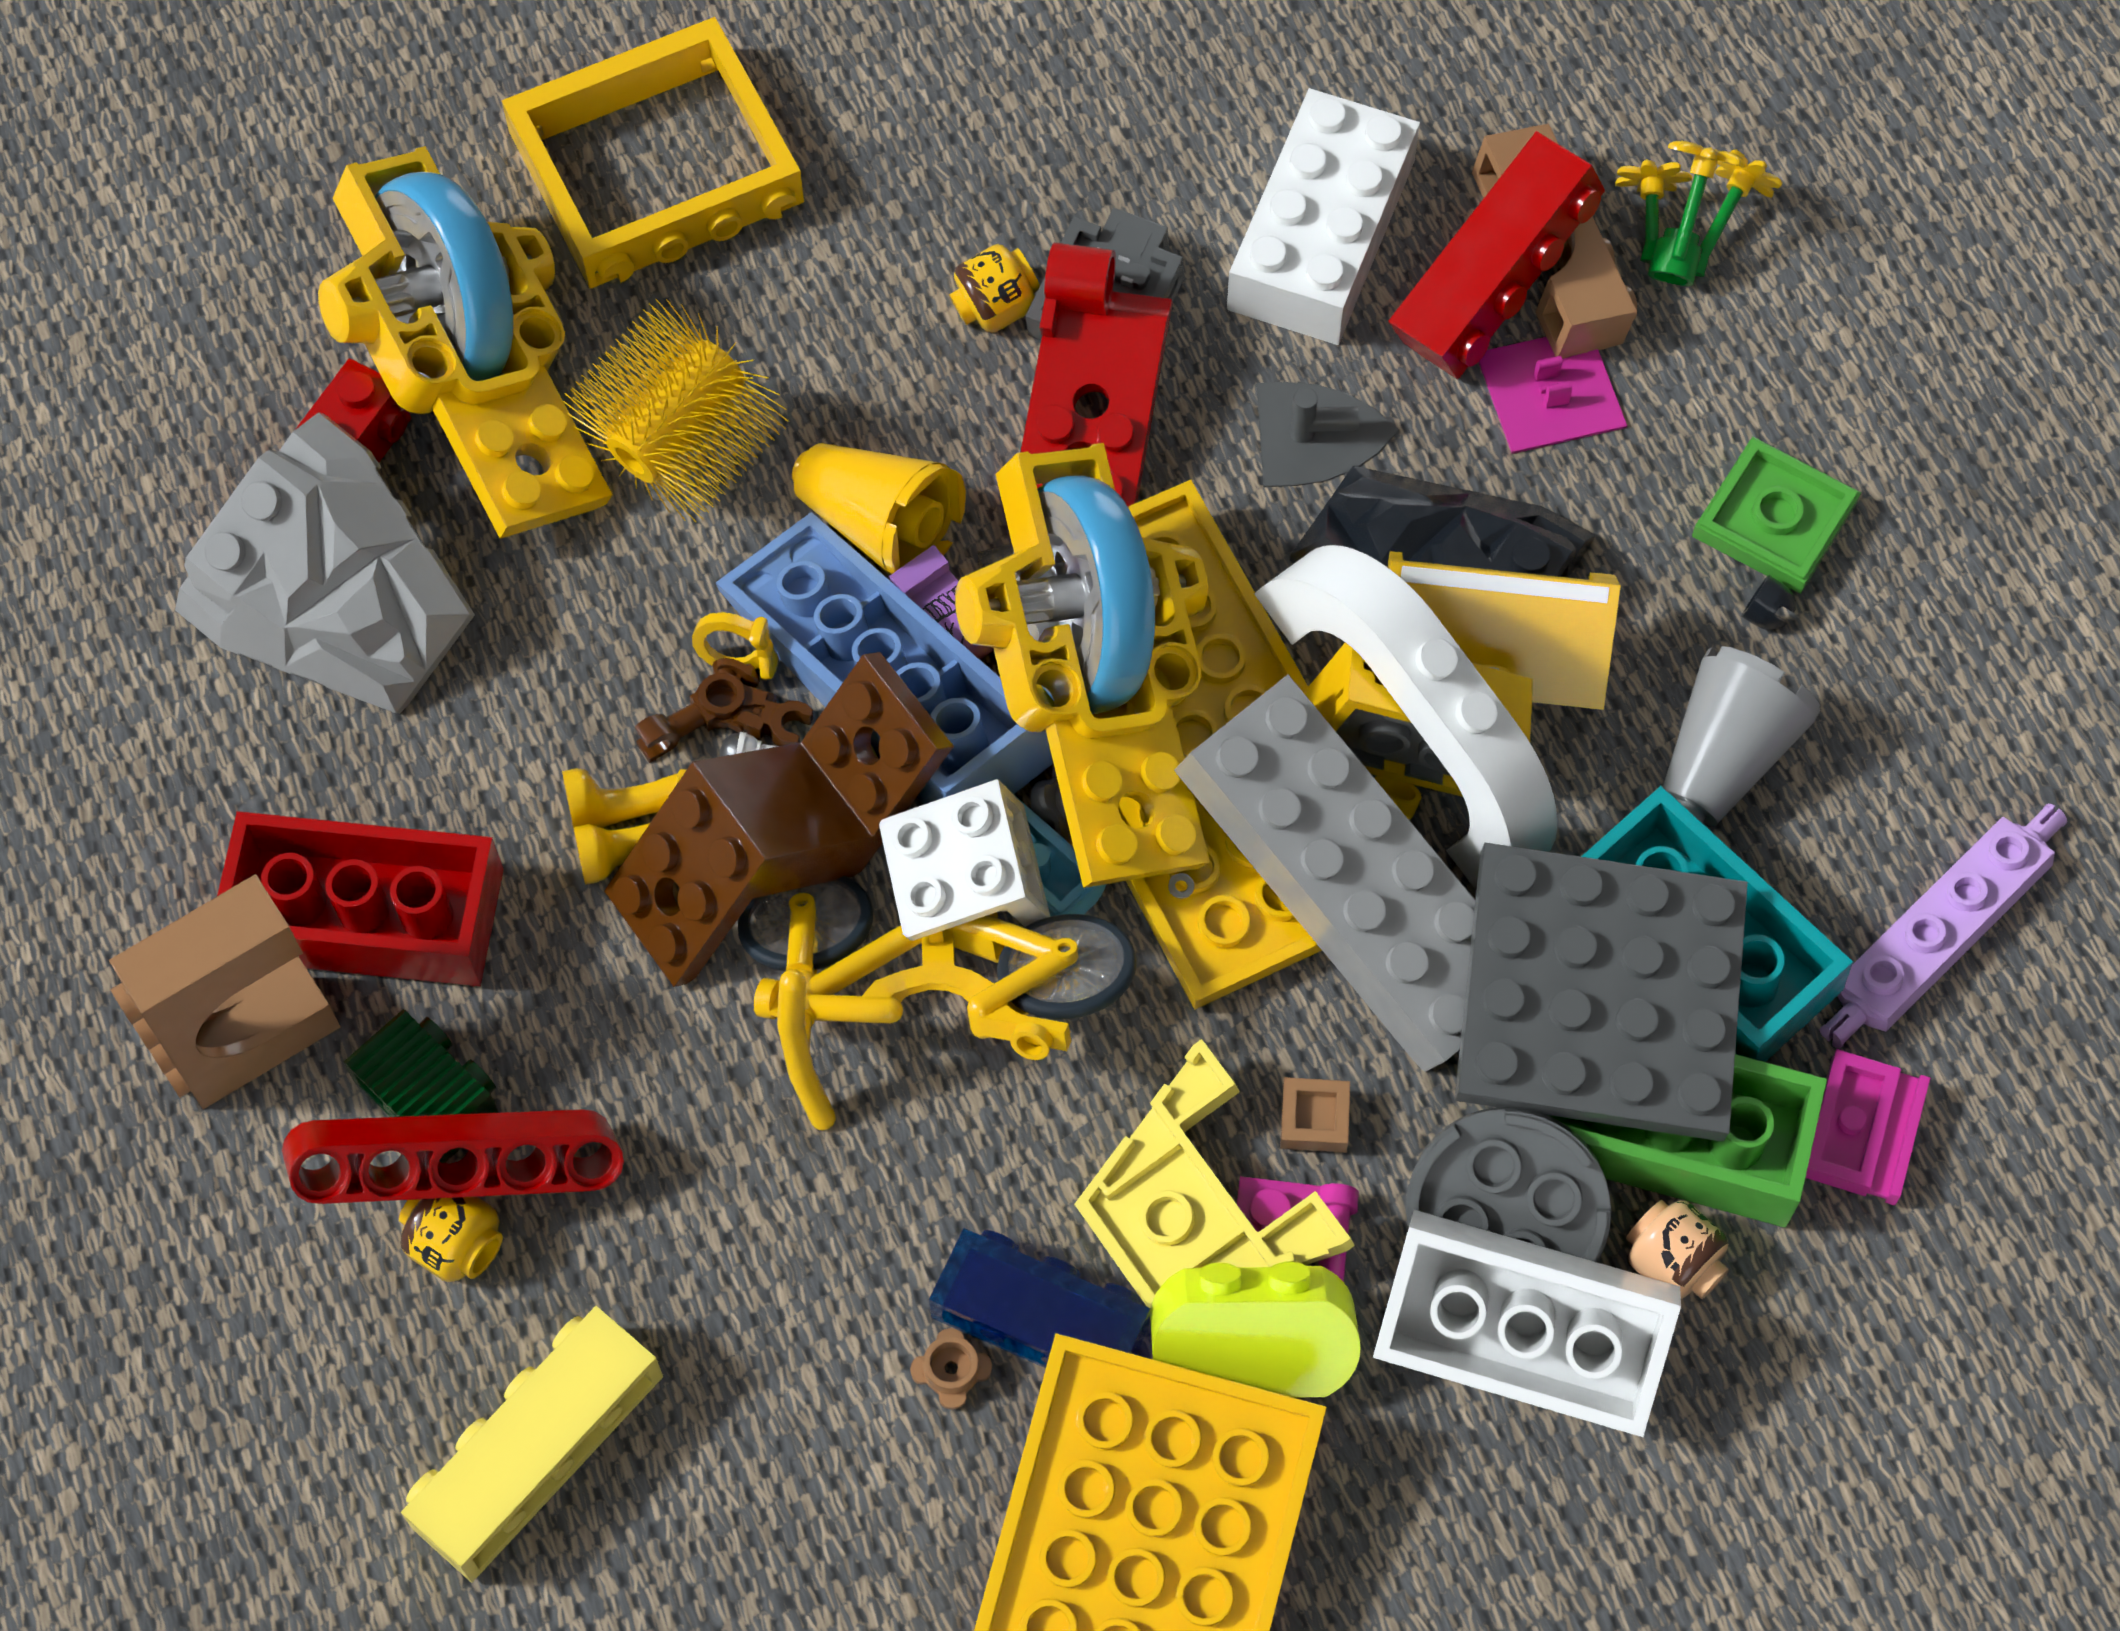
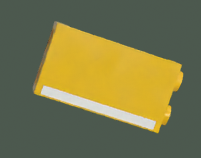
M1389 552L1388 568L1403 579L1424 600L1471 663L1498 665L1506 668L1510 673L1532 678V702L1604 710L1621 588L1615 575L1590 572L1589 580L1404 561L1402 552Z

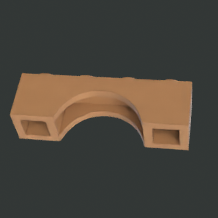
M1549 123L1484 136L1472 170L1483 198L1536 131L1558 144ZM1592 216L1587 222L1580 223L1564 243V249L1559 258L1561 269L1549 277L1535 312L1555 357L1561 356L1562 359L1596 349L1603 350L1623 344L1637 315L1635 294L1630 286L1624 284L1615 265L1612 245L1607 238L1602 237Z

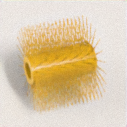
M655 299L665 310L672 323L649 303L664 324L652 314L643 310L654 323V325L649 324L641 316L638 317L648 327L649 332L641 326L639 327L634 321L632 322L645 339L628 327L627 329L633 334L632 336L637 343L624 335L623 338L631 345V348L615 339L627 356L610 345L617 353L616 356L619 359L616 360L606 351V356L614 363V366L604 360L601 363L610 374L604 369L602 370L614 379L617 386L593 363L599 370L598 373L601 377L599 378L595 373L593 374L608 386L613 393L607 391L589 371L587 372L598 383L591 379L589 381L586 377L584 378L603 396L596 393L587 382L586 384L591 390L586 386L584 387L596 396L599 403L577 381L575 382L583 389L581 390L583 395L573 387L570 389L580 401L575 400L590 410L598 420L594 419L570 396L568 397L585 413L580 410L577 411L565 401L563 402L594 427L588 426L567 412L568 415L606 439L604 441L574 427L604 442L602 444H607L608 448L586 443L609 450L615 457L601 461L617 460L624 467L619 477L625 470H628L635 476L636 489L637 478L644 482L653 501L647 483H650L668 512H670L654 487V483L683 519L684 517L670 501L669 495L696 522L684 509V507L686 508L684 503L702 520L703 518L677 495L675 490L683 495L696 510L697 508L693 504L704 511L686 496L687 492L709 513L701 503L704 500L710 506L712 505L690 487L689 484L696 487L708 500L709 498L703 492L712 498L715 497L720 502L710 486L720 492L717 482L720 481L727 488L730 486L720 474L729 480L732 478L715 462L722 465L728 473L729 471L725 466L736 475L742 477L735 469L734 464H738L745 471L747 470L736 455L753 465L742 451V448L753 457L756 455L751 451L748 444L755 446L763 453L762 449L758 448L759 445L752 438L753 436L761 443L766 442L762 440L763 437L757 430L774 441L775 439L763 425L780 435L766 417L786 430L764 407L776 412L786 421L788 420L753 392L764 396L783 409H787L745 383V381H748L780 396V394L749 380L753 379L752 377L744 376V374L769 379V377L744 372L737 364L754 360L736 362L737 360L734 361L728 355L737 342L734 343L727 353L718 346V326L715 345L709 341L698 313L707 339L703 340L700 328L698 332L681 304L701 339L699 341L668 300L667 302L682 320L686 330ZM662 317H663L667 322H669V323L680 333L681 336H679L677 333H675V332L668 326V324L662 319ZM653 318H655L658 322L665 326L668 329L669 333ZM674 321H675V322L680 326V328L689 336V338H688L686 335H684V334L682 333V331L679 330V328L676 326V324L674 323ZM650 327H652L657 333H659L666 340V342L661 340L651 330ZM642 332H644L655 344L651 343ZM665 335L670 337L676 343V345L673 344L670 340H668ZM638 337L645 341L651 347L652 351ZM658 341H660L667 348L668 351L662 348ZM630 342L646 354L649 359L643 357ZM623 347L639 362L633 360ZM655 347L661 349V350L664 352V354H663L662 352H660L658 349H656ZM646 351L651 353L659 361V363L656 360H654ZM619 353L631 361L635 369ZM610 357H612L625 370H627L631 376L625 374L623 370ZM640 357H641L652 369L648 368V367L643 363V361L640 359ZM605 364H606L615 374H617L621 379H619L618 377L614 376V375L612 374V372L605 366ZM609 365H611L613 368H615V369L619 372V374H618L614 369H612ZM628 368L635 371L642 380L635 376ZM622 374L626 376L634 386L630 385L622 376ZM620 381H622L623 383L627 384V386H628L629 388H627L625 385H623ZM610 384L617 388L623 394L624 397H622L618 392H616L610 386ZM574 391H576L581 397H583L588 403H590L597 411L590 409ZM604 391L608 393L616 403L612 402L604 393ZM749 393H751L753 396H755L757 399H759V400H760L761 402H763L764 404H762V403L758 402L757 400H755ZM602 398L609 401L611 405L605 402ZM749 399L753 400L756 404H758L772 418H770L764 412L759 410ZM592 401H593L594 403H596L597 405H599V406L605 411V413H606L607 415H605L601 410H599V409L592 403ZM742 405L745 406L749 411H751L754 416L750 415V413H748L742 407ZM752 409L758 411L769 424H767L754 411H752ZM582 414H584V415H586L587 417L591 418V419H592L594 422H596L602 429H600L598 426H596L594 423H592L589 419H587V418H586L585 416H583ZM738 415L744 418L747 422L740 419ZM748 416H749L759 427H761L766 433H764L761 429H759L756 425H754V424L750 421V419L748 418ZM734 418L738 419L743 427ZM726 423H727L730 427H732V428L739 434V436H738L737 434H735V433L726 425ZM747 425L751 426L757 432V434ZM746 427H747L753 434H755L757 437H755V436L752 435L750 432H748V430L746 429ZM736 428L743 430L744 433H745L756 445H754L748 438H746V437H745L741 432H739ZM722 433H723L724 435H726L728 438H730L732 441L726 439V438L722 435ZM732 434H733L748 450H746L743 446H741L738 442H736L735 439H734V437L732 436ZM719 437L723 438L724 441L726 442V444H727L729 447H727V446L720 440ZM710 442L713 443L716 447H718V448L722 451L723 454H721L720 452H718V451L710 444ZM732 444L736 445L742 453H740ZM721 447L727 449L740 462V464L736 460H734L729 454H727ZM731 447H733L740 455L734 452ZM706 452L712 455L716 460L709 457ZM716 453H718L734 470H732L725 463H723ZM702 455L706 456L710 460L712 465H710L709 462ZM694 460H695L698 464H700V465L708 472V474H707L706 472H704V471L694 462ZM704 465H706V466L712 468V469L716 472V474H717L725 483H723L717 476H715V475H714L710 470H708ZM716 466H717L720 470H722L726 475H724L723 473H721V472L716 468ZM690 470H691L693 473H695L697 476H699L702 480H700L699 478H697V477H695L694 475H692V473L690 472ZM701 472H702L717 488H715L712 484H710L707 480H705L704 477L702 476ZM686 473L695 480L698 486L686 475ZM678 479H679L681 482H683L687 487H689L690 490H691L693 493H691L690 491H688V490L678 481ZM701 482L705 483L713 493H711ZM664 486H666L673 494L677 496V498L680 500L683 506L672 496V494ZM701 486H703L710 494H708L706 491H704V490L701 488Z

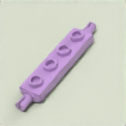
M2046 804L2026 826L2012 823L2005 817H2002L1852 965L1845 988L1838 995L1843 1007L1820 1028L1821 1035L1827 1041L1833 1038L1832 1045L1835 1048H1841L1863 1024L1886 1032L2053 866L2055 852L2048 847L2046 842L2061 827L2066 825L2067 818L2062 810L2058 809L2054 813L2055 805Z

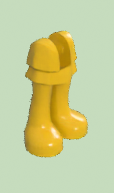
M575 768L562 771L585 885L606 879L615 867L623 864L650 823L618 830H606L604 827L657 813L687 769H680L677 774L653 782L620 789L600 788L585 769Z

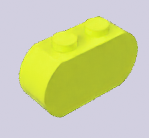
M1287 1261L1274 1264L1271 1267H1236L1229 1263H1211L1202 1268H1184L1173 1274L1162 1284L1152 1302L1150 1314L1153 1360L1293 1398L1329 1396L1350 1379L1359 1361L1361 1347L1352 1295L1345 1283L1336 1274L1322 1266H1306L1298 1262Z

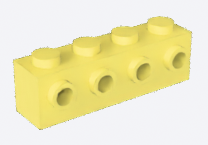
M597 1306L584 1318L576 1316L567 1322L556 1335L552 1343L554 1350L536 1369L530 1366L521 1371L509 1384L504 1394L506 1401L488 1420L482 1417L473 1422L458 1439L455 1447L458 1452L439 1472L436 1469H432L425 1473L413 1485L406 1497V1501L409 1504L401 1511V1514L411 1528L471 1583L663 1378L656 1357Z

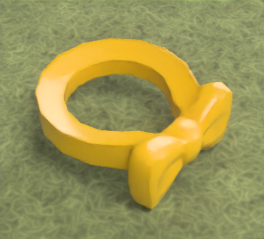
M726 612L710 613L700 618L695 626L692 635V646L698 656L712 666L714 661L721 658L735 659L744 664H751L755 669L760 668L761 679L769 680L773 678L778 666L779 657L769 637V626L766 618L761 616L756 618L755 621H750L737 614ZM714 631L733 632L749 640L756 650L745 657L725 656L710 646L707 641V635Z

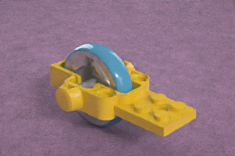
M426 146L416 148L414 152L364 164L356 162L346 165L333 200L362 257L323 280L319 286L318 303L320 313L332 338L340 343L365 344L392 398L400 407L416 414H426L434 411L500 539L590 512L606 505L611 499L612 493L579 430L574 428L576 425L572 417L567 414L569 411L547 372L564 342L565 331L545 292L553 284L555 264L552 251L543 234L536 228L511 227L507 223L487 222L469 194L456 182L440 174ZM520 455L533 457L542 465L544 473L542 475H532L521 470L517 465L515 457Z
M1104 443L1092 444L1089 448L1047 453H1016L995 474L1014 551L1012 555L960 578L955 592V609L961 633L970 644L994 648L1007 708L1012 719L1021 728L1030 732H1043L1046 730L1083 888L1200 869L1210 863L1194 795L1174 771L1185 758L1172 707L1189 696L1198 687L1201 679V665L1189 617L1202 611L1208 596V581L1202 558L1191 547L1165 543L1141 536L1128 506L1115 491ZM1042 483H1044V484L1041 485L1039 488H1037V485H1036V484H1042ZM1154 668L1162 671L1167 676L1170 689L1163 687L1158 682ZM1037 685H1041L1054 700V707L1041 700L1037 692ZM1128 701L1134 706L1135 714L1098 719L1092 715L1114 710ZM1122 797L1132 798L1142 806L1145 814V822L1142 828H1133L1122 820L1119 813V802Z

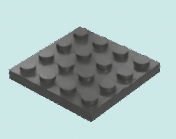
M1484 842L1480 852L1454 1101L1498 1108L1521 1109L1551 1116L1724 1141L1730 1130L1748 882Z

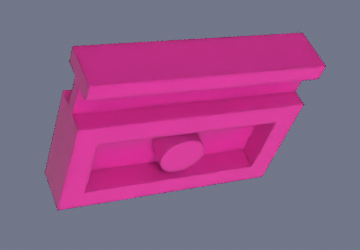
M1836 1049L1826 1078V1086L1805 1178L1862 1196H1866L1867 1193L1886 1199L1885 1203L1895 1206L1902 1193L1930 1077L1920 1075L1919 1078L1900 1073L1901 1068Z

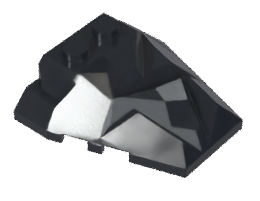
M1352 466L1291 553L1290 561L1294 564L1316 548L1337 545L1362 552L1388 567L1389 552L1393 551L1402 552L1404 561L1569 578L1593 542L1595 534L1540 505Z

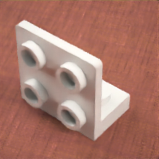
M998 779L881 820L879 827L903 935L909 940L914 941L999 911H1008L1025 927L1038 920L1050 917L1024 804Z

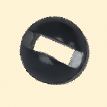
M1768 575L1754 593L1741 617L1759 628L1777 630L1787 624L1781 617L1775 614L1780 605L1795 613L1796 600L1792 591L1786 585Z

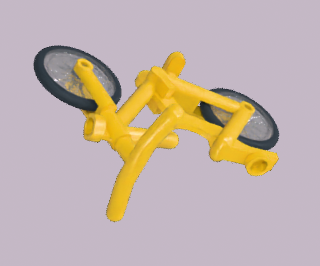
M842 876L835 881L753 898L738 919V936L745 951L757 962L772 969L785 971L781 975L780 980L763 978L759 982L754 996V1012L758 1017L777 1018L778 1032L790 1081L810 1123L815 1129L821 1131L830 1129L835 1123L836 1116L814 1069L811 1057V1027L815 1021L890 1024L901 1019L903 1015L901 1002L905 997L927 990L949 991L962 996L968 1002L969 1024L974 1036L980 1039L991 1037L1008 1040L1012 1048L1022 1057L1030 1060H1042L1047 1057L1050 1049L1067 1051L1071 1044L1069 1023L1048 1019L1079 1018L1105 1009L1117 1001L1129 988L1135 976L1137 957L1133 944L1121 929L1104 919L1084 914L1051 916L1023 928L998 919L996 912L914 941L909 940L903 935L900 925L855 951L864 942L872 927L873 906L867 892L857 882L847 876ZM922 943V966L902 970L877 979L862 996L834 995ZM954 948L998 963V982L992 983L972 970L955 966ZM830 966L817 974V969ZM1028 1014H1032V1015H1035V1016H1038V1017H1043V1018H1048V1019H1042V1018H1037V1017H1031V1016H1027V1015H1028Z

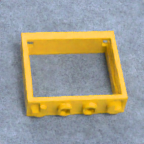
M716 17L501 100L509 133L589 289L616 278L622 283L638 269L658 261L662 263L674 262L683 257L690 248L712 239L715 241L728 240L737 235L744 226L764 218H782L781 211L804 203L801 171ZM719 71L771 167L592 238L542 140Z

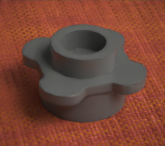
M1053 768L1052 778L1040 780L1033 786L1031 808L1036 815L1065 840L1071 839L1055 768Z

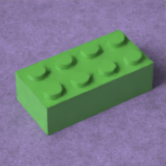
M1735 1054L1730 1130L1724 1141L1548 1116L1557 1119L1571 1128L1585 1141L1597 1157L1608 1180L1786 1228L1801 1200L1827 1079Z

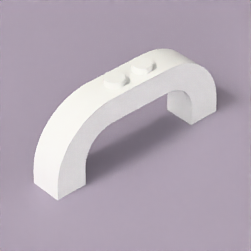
M1328 545L1309 552L1254 593L1292 645L1311 631H1324L1335 635L1351 646L1369 665L1450 773L1466 802L1470 818V828L1468 834L1446 851L1475 890L1477 889L1480 852L1484 842L1546 852L1552 849L1557 834L1556 804L1548 777L1535 750L1516 721L1438 617L1403 579L1379 561L1362 552L1344 546Z

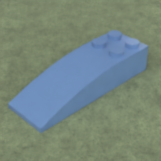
M812 512L716 582L718 590L742 617L755 621L756 618L762 616L768 620L769 637L774 644V650L777 652L779 659L824 707L828 705L863 654L881 652L954 745L953 749L916 797L924 805L996 779L1012 794H1015L1053 764L1046 730L1043 732H1030L1021 728L1012 719L1007 708L1001 678ZM873 730L871 745L878 759H880V736Z

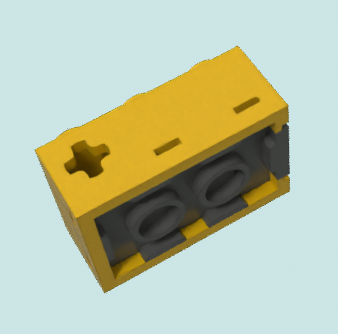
M1345 642L1306 689L1307 698L1370 774L1463 797L1450 773L1369 665ZM1472 663L1530 742L1533 679L1510 673L1502 666Z

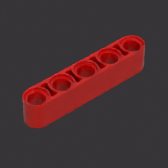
M585 1109L312 1120L303 1122L291 1129L285 1137L282 1147L284 1163L292 1190L304 1201L316 1204L595 1191L604 1189L615 1182L621 1174L624 1164L622 1149L605 1117L595 1111ZM586 1143H602L601 1147L593 1155L584 1158L574 1157L577 1150ZM519 1146H535L532 1154L525 1159L518 1161L507 1159L509 1154ZM464 1148L469 1150L466 1156L458 1162L451 1164L439 1162L443 1154L451 1149ZM396 1151L401 1153L399 1158L391 1165L379 1167L370 1164L374 1157L382 1152ZM326 1154L333 1157L327 1165L320 1169L310 1170L301 1167L303 1162L312 1155Z

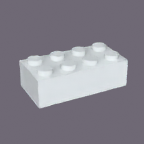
M1309 88L1229 271L1227 310L1339 345L1414 164L1420 122Z
M1414 1210L1373 1358L1643 1437L1681 1309L1680 1286Z

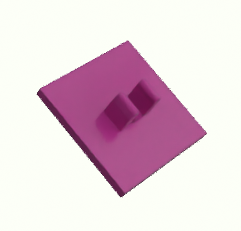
M1547 337L1489 349L1478 362L1511 454L1627 428L1625 418L1598 349L1562 359L1561 356L1555 357Z

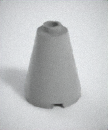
M1722 646L1717 656L1712 647L1704 655L1663 784V788L1702 824L1710 826L1717 825L1806 732L1820 713L1819 702L1802 684L1795 695L1780 683L1786 672L1753 654L1732 647Z

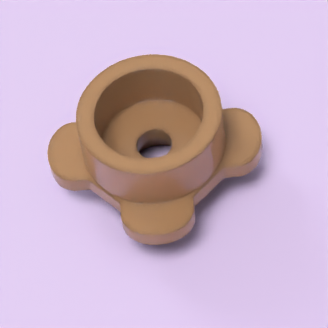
M948 1328L938 1333L937 1339L929 1345L924 1356H918L912 1361L910 1371L915 1383L920 1385L927 1384L939 1395V1402L942 1407L954 1410L961 1408L966 1403L967 1392L977 1382L989 1379L992 1373V1362L988 1355L976 1353L974 1347L964 1339L963 1334L959 1330ZM947 1364H956L958 1367L955 1374L946 1373L945 1367Z

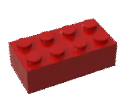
M237 811L217 896L256 874L289 925L303 954L299 955V958L306 969L481 987L504 868L492 837Z

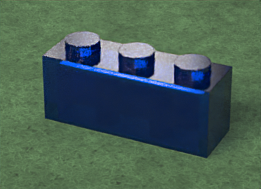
M963 1228L929 1298L932 1319L1044 1368L1047 1366L1055 1333L1137 1355L1149 1329L1150 1308L1141 1305L1142 1299L1133 1291L1113 1283H1107L1104 1288L1081 1279V1273L1069 1263L1050 1256H1046L1043 1261H1039L1019 1252V1246L1013 1240L992 1230H983L982 1234L979 1235Z

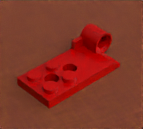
M1054 242L1049 252L1046 267L1045 300L1039 327L1042 338L1021 452L1038 454L1089 448L1092 444L1104 443L1115 491L1129 507L1138 503L1173 302L1172 299L1113 291L1116 268L1115 250ZM1088 392H1099L1109 399L1107 410L1097 418H1084L1075 411L1078 399ZM1042 483V484H1036V485H1037V488H1039V487H1040L1041 485H1043L1044 483Z

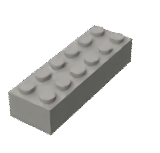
M1286 675L1190 752L1174 771L1411 1059L1426 1072L1447 1061L1460 1049L1475 899L1293 679Z

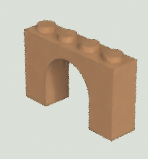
M256 874L109 959L110 964L122 982L110 989L119 1006L179 1098L192 1092L203 1110L340 1028L329 1003L299 958V955L303 954L289 925Z

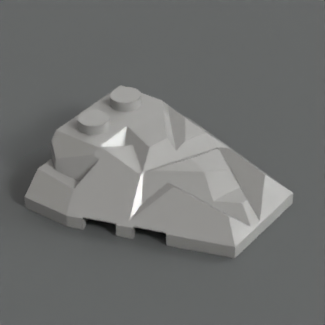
M319 412L294 430L279 451L268 450L255 461L187 555L184 567L189 576L179 588L175 607L176 612L222 649L254 659L278 670L294 674L398 714L410 704L475 616L435 551L425 547L409 522L412 515L403 501L395 499L378 473L381 466L372 452L327 415Z

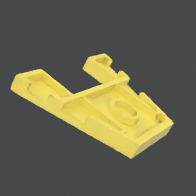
M1202 1039L1195 1043L1185 1055L1187 1062L1170 1085L1164 1084L1150 1102L1152 1109L1131 1137L1125 1136L1074 1204L1150 1312L1154 1297L1162 1284L1173 1274L1184 1268H1202L1211 1263H1229L1236 1267H1271L1274 1264L1287 1261L1308 1265L1347 1252L1355 1246L1316 1191L1259 1232L1254 1229L1185 1135L1188 1129L1240 1092L1234 1081Z

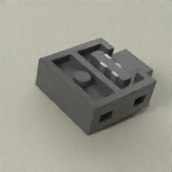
M1114 207L1102 232L1101 226L1073 217L1061 242L1064 244L1115 250L1116 268L1113 291L1168 298L1172 299L1173 302L1184 280L1183 256L1169 252L1168 227ZM1045 277L1025 316L1028 335L1040 340L1042 335L1039 327L1045 300Z

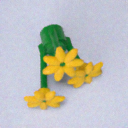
M1673 141L1669 143L1668 148L1695 155L1690 173L1695 175L1680 228H1666L1663 237L1660 238L1659 200L1664 197V190L1676 191V183L1692 181V175L1689 172L1682 171L1681 165L1678 162L1666 163L1657 168L1655 162L1646 159L1642 162L1641 167L1621 166L1617 170L1618 176L1621 177L1617 178L1615 186H1637V192H1640V197L1646 200L1645 244L1640 261L1650 264L1647 275L1655 280L1683 287L1693 286L1695 276L1704 277L1709 256L1740 198L1746 197L1752 187L1769 198H1772L1774 195L1773 188H1781V179L1765 172L1767 168L1765 161L1754 160L1748 164L1745 155L1737 149L1727 152L1713 149L1712 147L1703 148L1701 145L1687 141ZM1714 174L1730 179L1726 186L1729 192L1704 240L1698 246L1700 236L1692 231L1708 177L1713 178Z

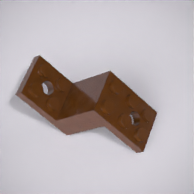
M881 652L863 654L801 743L692 761L604 892L672 986L677 987L688 984L697 977L753 898L835 881L842 876L853 877L860 873L883 843L879 827L881 820L907 811L953 749L954 745ZM873 730L880 736V759L875 756L871 747ZM674 882L680 888L678 892V905L673 895Z

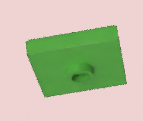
M1752 436L1696 523L1692 537L1766 576H1772L1788 588L1801 594L1857 505L1861 492Z

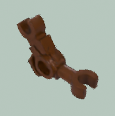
M721 658L713 662V674L705 678L696 692L690 695V705L667 717L664 714L649 716L635 725V730L641 737L636 741V744L648 762L651 763L673 750L680 738L702 726L708 732L714 728H730L739 733L747 732V734L754 736L759 741H761L764 734L771 736L776 746L800 743V736L788 732L783 726L785 723L793 720L811 725L813 709L801 701L776 703L777 695L756 689L760 680L755 668L751 664H744L735 659Z

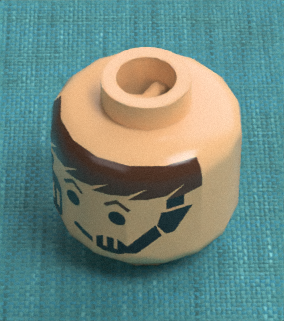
M1660 1200L1644 1214L1626 1237L1633 1245L1628 1255L1630 1265L1642 1276L1680 1286L1681 1299L1685 1298L1692 1291L1701 1299L1705 1298L1729 1271L1721 1262L1728 1249V1238L1687 1201L1679 1200L1668 1206L1663 1200Z

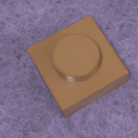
M1284 1077L1280 1149L1347 1153L1350 1081Z

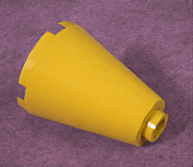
M818 443L801 453L792 469V480L796 496L890 575L933 545L944 556L953 542L948 540L941 541V539L947 533L951 520L961 524L965 512L966 488L963 477L959 472L951 469L944 463Z

